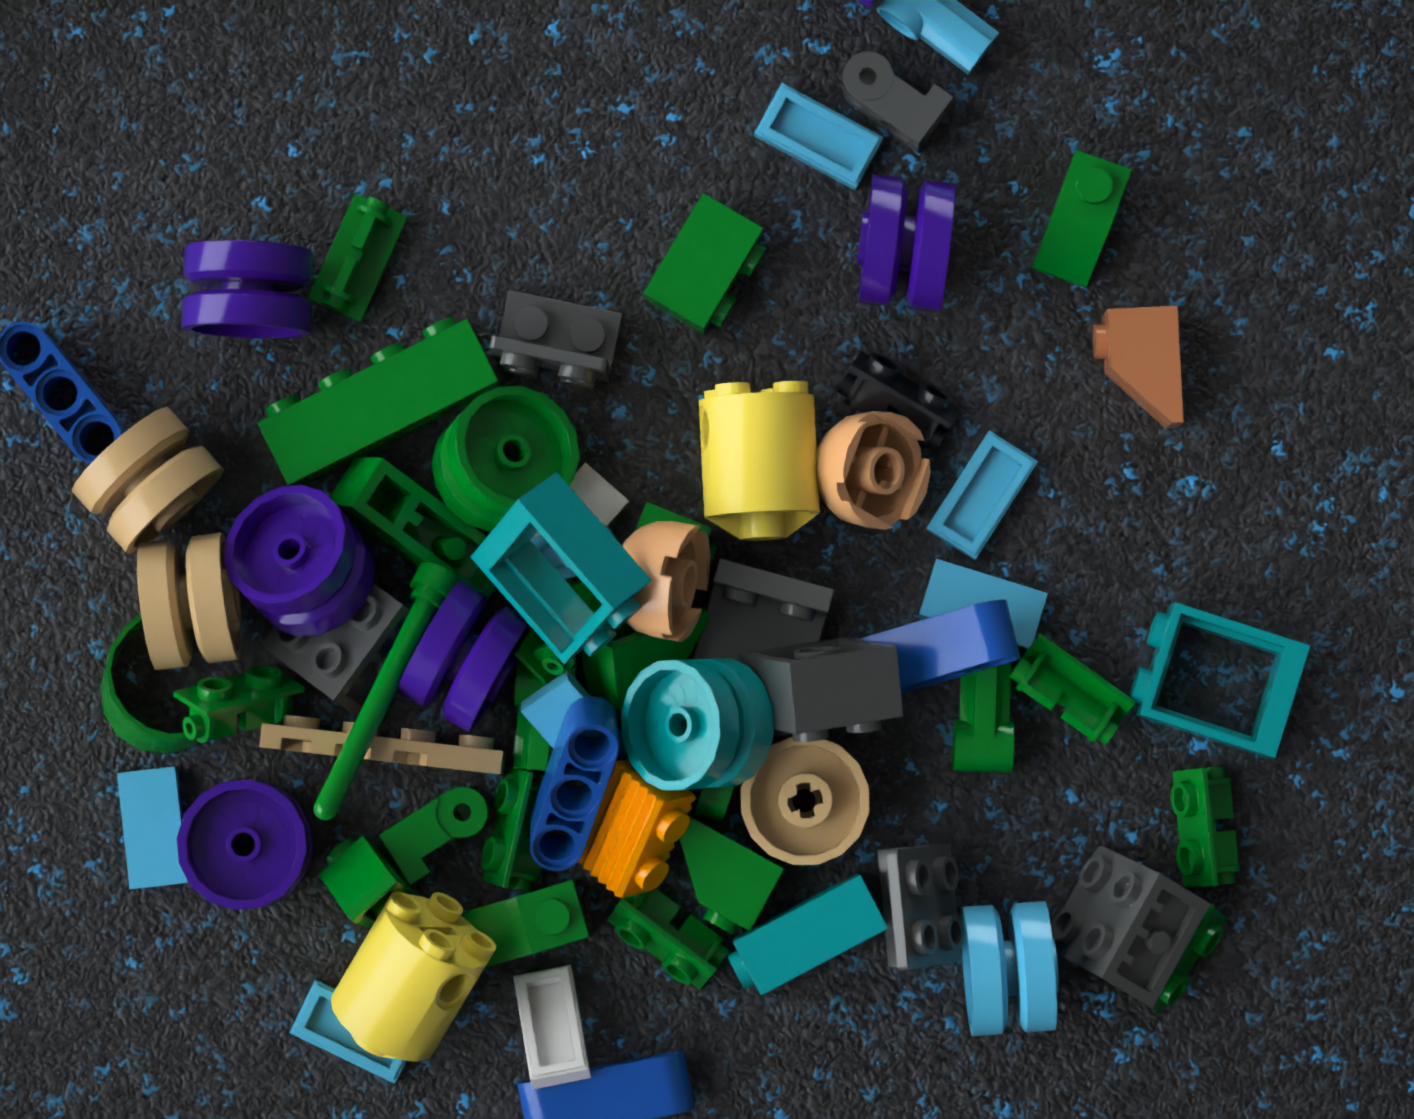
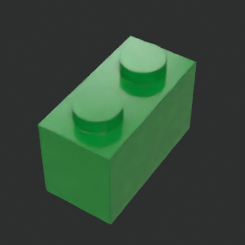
M703 193L643 292L644 300L702 335H705L711 323L721 328L737 301V297L730 294L731 289L740 274L748 278L753 275L767 250L766 247L759 244L763 237V228Z

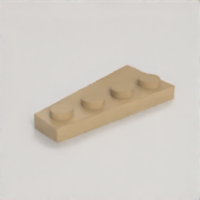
M285 715L284 726L262 723L259 747L338 756L355 722L343 721L342 732L319 730L320 719ZM401 728L400 739L378 737L376 732L364 757L366 760L504 775L506 752L493 750L494 738L460 734L457 746L435 743L436 732Z

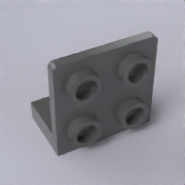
M509 290L499 337H491L489 348L495 360L500 361V365L504 366L503 371L506 373L527 378H537L539 370L558 373V377L561 378V384L580 389L594 390L596 381L609 384L623 314Z
M719 559L707 607L709 622L698 640L693 659L732 658L739 661L738 653L819 641L834 589Z
M373 584L362 608L344 625L322 635L301 637L277 630L273 626L262 641V647L333 701L358 717L410 609Z
M950 843L877 850L884 921L888 926V929L885 930L888 967L897 966L898 970L901 971L962 961L961 948L964 943V927L961 919L957 916L955 896L959 873L956 861L951 855Z
M1099 846L1092 858L1082 867L1079 881L1064 908L1053 919L1051 924L1052 938L1055 940L1057 955L1102 978L1153 1008L1209 908L1210 903L1164 875L1104 846Z

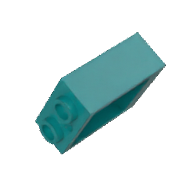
M557 472L519 498L470 557L563 664L567 663L582 650L589 657H592L608 644L617 634L614 630L622 626L642 607L635 597L652 581ZM537 531L602 603V606L595 613L530 541Z
M1176 602L1168 606L1166 614L1157 611L1146 643L1149 646L1155 647L1149 669L1139 667L1129 697L1138 703L1134 716L1266 759L1275 758L1310 645ZM1181 625L1275 654L1250 736L1156 706Z
M856 873L751 928L750 931L747 930L732 938L737 951L729 954L728 959L743 988L746 989L755 984L760 995H763L888 929V926L861 875Z

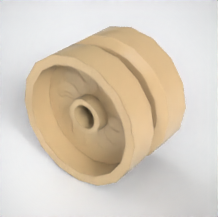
M167 406L154 411L118 437L83 471L72 488L75 496L94 515L107 513L115 509L109 520L107 532L129 554L138 550L139 543L152 542L182 519L213 488L224 472V468L203 446L191 447L180 452L185 446L190 430Z
M213 533L192 536L186 550V570L179 548L171 540L139 543L137 550V583L140 611L149 656L155 670L188 667L194 651V634L200 654L208 663L240 660L242 653L241 602L239 589L230 581L224 562L225 534Z
M792 736L771 745L767 759L755 776L744 781L741 786V816L750 837L768 855L792 865H819L842 855L860 837L869 815V786L859 763L842 746L825 739L812 742H795ZM801 789H807L815 796V805L808 812H800V809L797 810L793 805V796L797 795V791Z

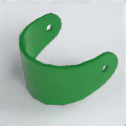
M140 613L122 629L110 646L100 685L103 713L116 735L138 750L166 755L194 748L200 743L196 739L189 740L184 732L169 734L143 725L127 713L115 694L111 675L112 664L126 643L143 627Z

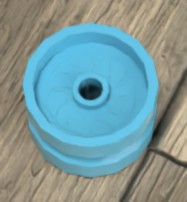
M1046 901L1014 903L1009 912V940L1006 941L1003 940L999 913L993 905L961 907V921L964 927V943L962 946L963 975L971 1035L1003 1034L1008 1024V996H1013L1017 1022L1025 1032L1056 1030L1057 992L1059 990L1058 960Z

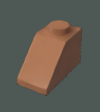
M1178 306L1107 309L1102 315V324L1093 325L1094 359H1104L1105 374L1165 429L1178 428L1184 423Z

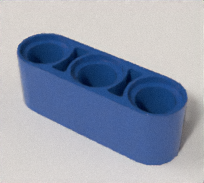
M28 322L13 323L0 334L1 364L74 454L90 465L98 457L91 455L87 448L88 435L93 429L99 426H109L114 433V441L125 433L127 429L56 341L35 324ZM26 337L38 338L41 347L39 357L29 365H18L14 355L16 345ZM61 382H74L77 388L75 403L66 410H54L50 397L52 390Z
M1005 599L970 605L858 639L897 646L901 694L1020 659L1009 607Z
M583 697L576 700L568 708L531 811L530 852L536 863L548 870L561 871L569 869L579 861L618 756V716L611 703L601 697ZM590 729L603 732L601 736L595 738L580 735L583 731ZM570 780H580L585 783L583 786L576 788L563 785L564 782ZM551 830L567 832V834L559 837L550 836L546 833Z
M684 1050L589 1067L591 1078L534 1090L530 1079L517 1083L524 1119H654L696 1109Z

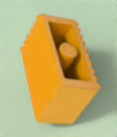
M629 759L615 761L583 854L577 863L582 864V869L589 870L591 876L597 877L599 883L606 884V889L614 891V896L625 898L654 890L667 876L669 866L665 861L671 856L669 852L675 847L674 842L685 833L689 826L690 818L687 813L692 809L690 804L696 799L695 795L689 790H661L644 781L631 765Z

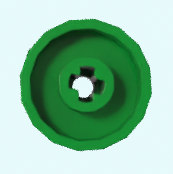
M523 386L493 388L477 396L438 438L432 459L435 487L446 507L463 522L491 532L519 498L557 472L568 485L572 483L580 458L577 434L564 410L545 394Z

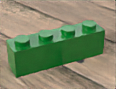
M453 316L440 320L422 331L425 337L424 340L404 349L401 342L390 345L370 357L372 366L354 375L351 374L349 368L340 370L318 382L321 391L301 401L297 394H294L268 406L265 410L269 417L257 422L287 485H306L352 462L355 457H362L471 403L477 396L493 388L501 387L468 319L456 323Z

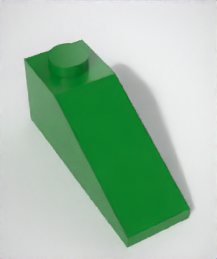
M354 458L329 497L349 518L350 522L366 536L416 567L422 562H431L445 567L456 574L463 583L486 595L488 600L496 586L470 558L487 536L474 526L463 522L445 504L384 458Z
M575 879L463 912L461 915L478 931L489 936L496 944V950L486 967L538 953L592 935Z

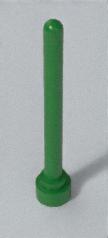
M422 562L419 564L410 582V588L413 591L410 599L413 605L314 804V813L321 820H331L336 816L395 696L402 676L434 614L437 613L453 587L461 581L456 574L445 567L431 562Z

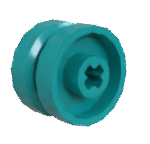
M732 658L656 661L640 671L627 690L621 712L622 741L631 765L644 781L661 790H690L738 786L755 776L768 757L774 736L773 706L764 683L749 666Z

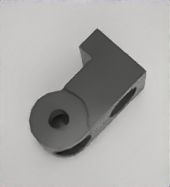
M863 51L855 54L847 61L843 70V91L846 99L855 108L917 153L952 108L953 96L934 83L926 96H924L901 78L894 75L890 62L883 55L876 52Z

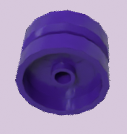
M873 174L868 211H863L859 237L857 265H861L858 303L888 306L895 297L900 270L908 271L906 301L910 309L940 312L950 252L955 183L926 180L918 190L914 216L905 215L907 185L903 178Z
M255 240L203 241L184 246L183 275L195 285L213 289L196 291L182 299L181 328L184 331L195 334L241 339H290L311 335L312 305L301 296L283 292L299 290L313 282L314 253L312 250L300 246Z
M304 485L278 487L256 497L237 516L226 537L224 562L230 581L277 630L297 637L322 635L344 625L362 608L374 584L376 561L369 541L324 492Z
M459 581L450 591L424 633L406 667L397 692L426 707L438 698L449 680L453 681L442 707L443 718L471 733L490 703L496 701L518 662V658L514 653L529 624L520 614L508 607H504L496 611L481 634L478 633L477 630L487 609V596Z
M250 779L222 782L201 793L184 813L177 835L179 865L190 886L210 903L233 910L270 906L291 895L308 875L315 853L313 824L302 803L282 787ZM243 833H248L255 841V848L250 855L247 853L238 854L235 849V843L243 840Z

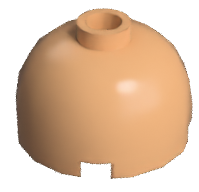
M871 411L847 416L825 433L817 448L816 472L819 495L822 502L841 520L871 529L886 530L894 528L891 525H894L899 519L908 520L917 512L927 493L931 473L930 459L921 458V448L918 441L925 440L920 429L907 417L892 412Z
M656 521L641 526L623 543L622 547L652 580L635 597L642 607L626 621L636 631L677 642H683L691 635L702 609L691 607L696 589L707 591L710 574L709 538L706 532L698 531L700 526L675 521Z

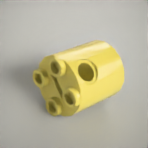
M747 382L716 384L715 390L704 391V399L699 400L704 519L709 520L741 541L787 538L820 513L816 472L817 447L814 395L808 393V382L773 383V388L762 389L761 392L751 393L750 383Z
M399 891L393 892L331 996L333 1012L340 1023L352 1034L355 1042L367 1052L380 1057L413 1062L430 1059L495 952V942L486 934L478 931L461 916L463 907L449 895L435 892L428 899Z

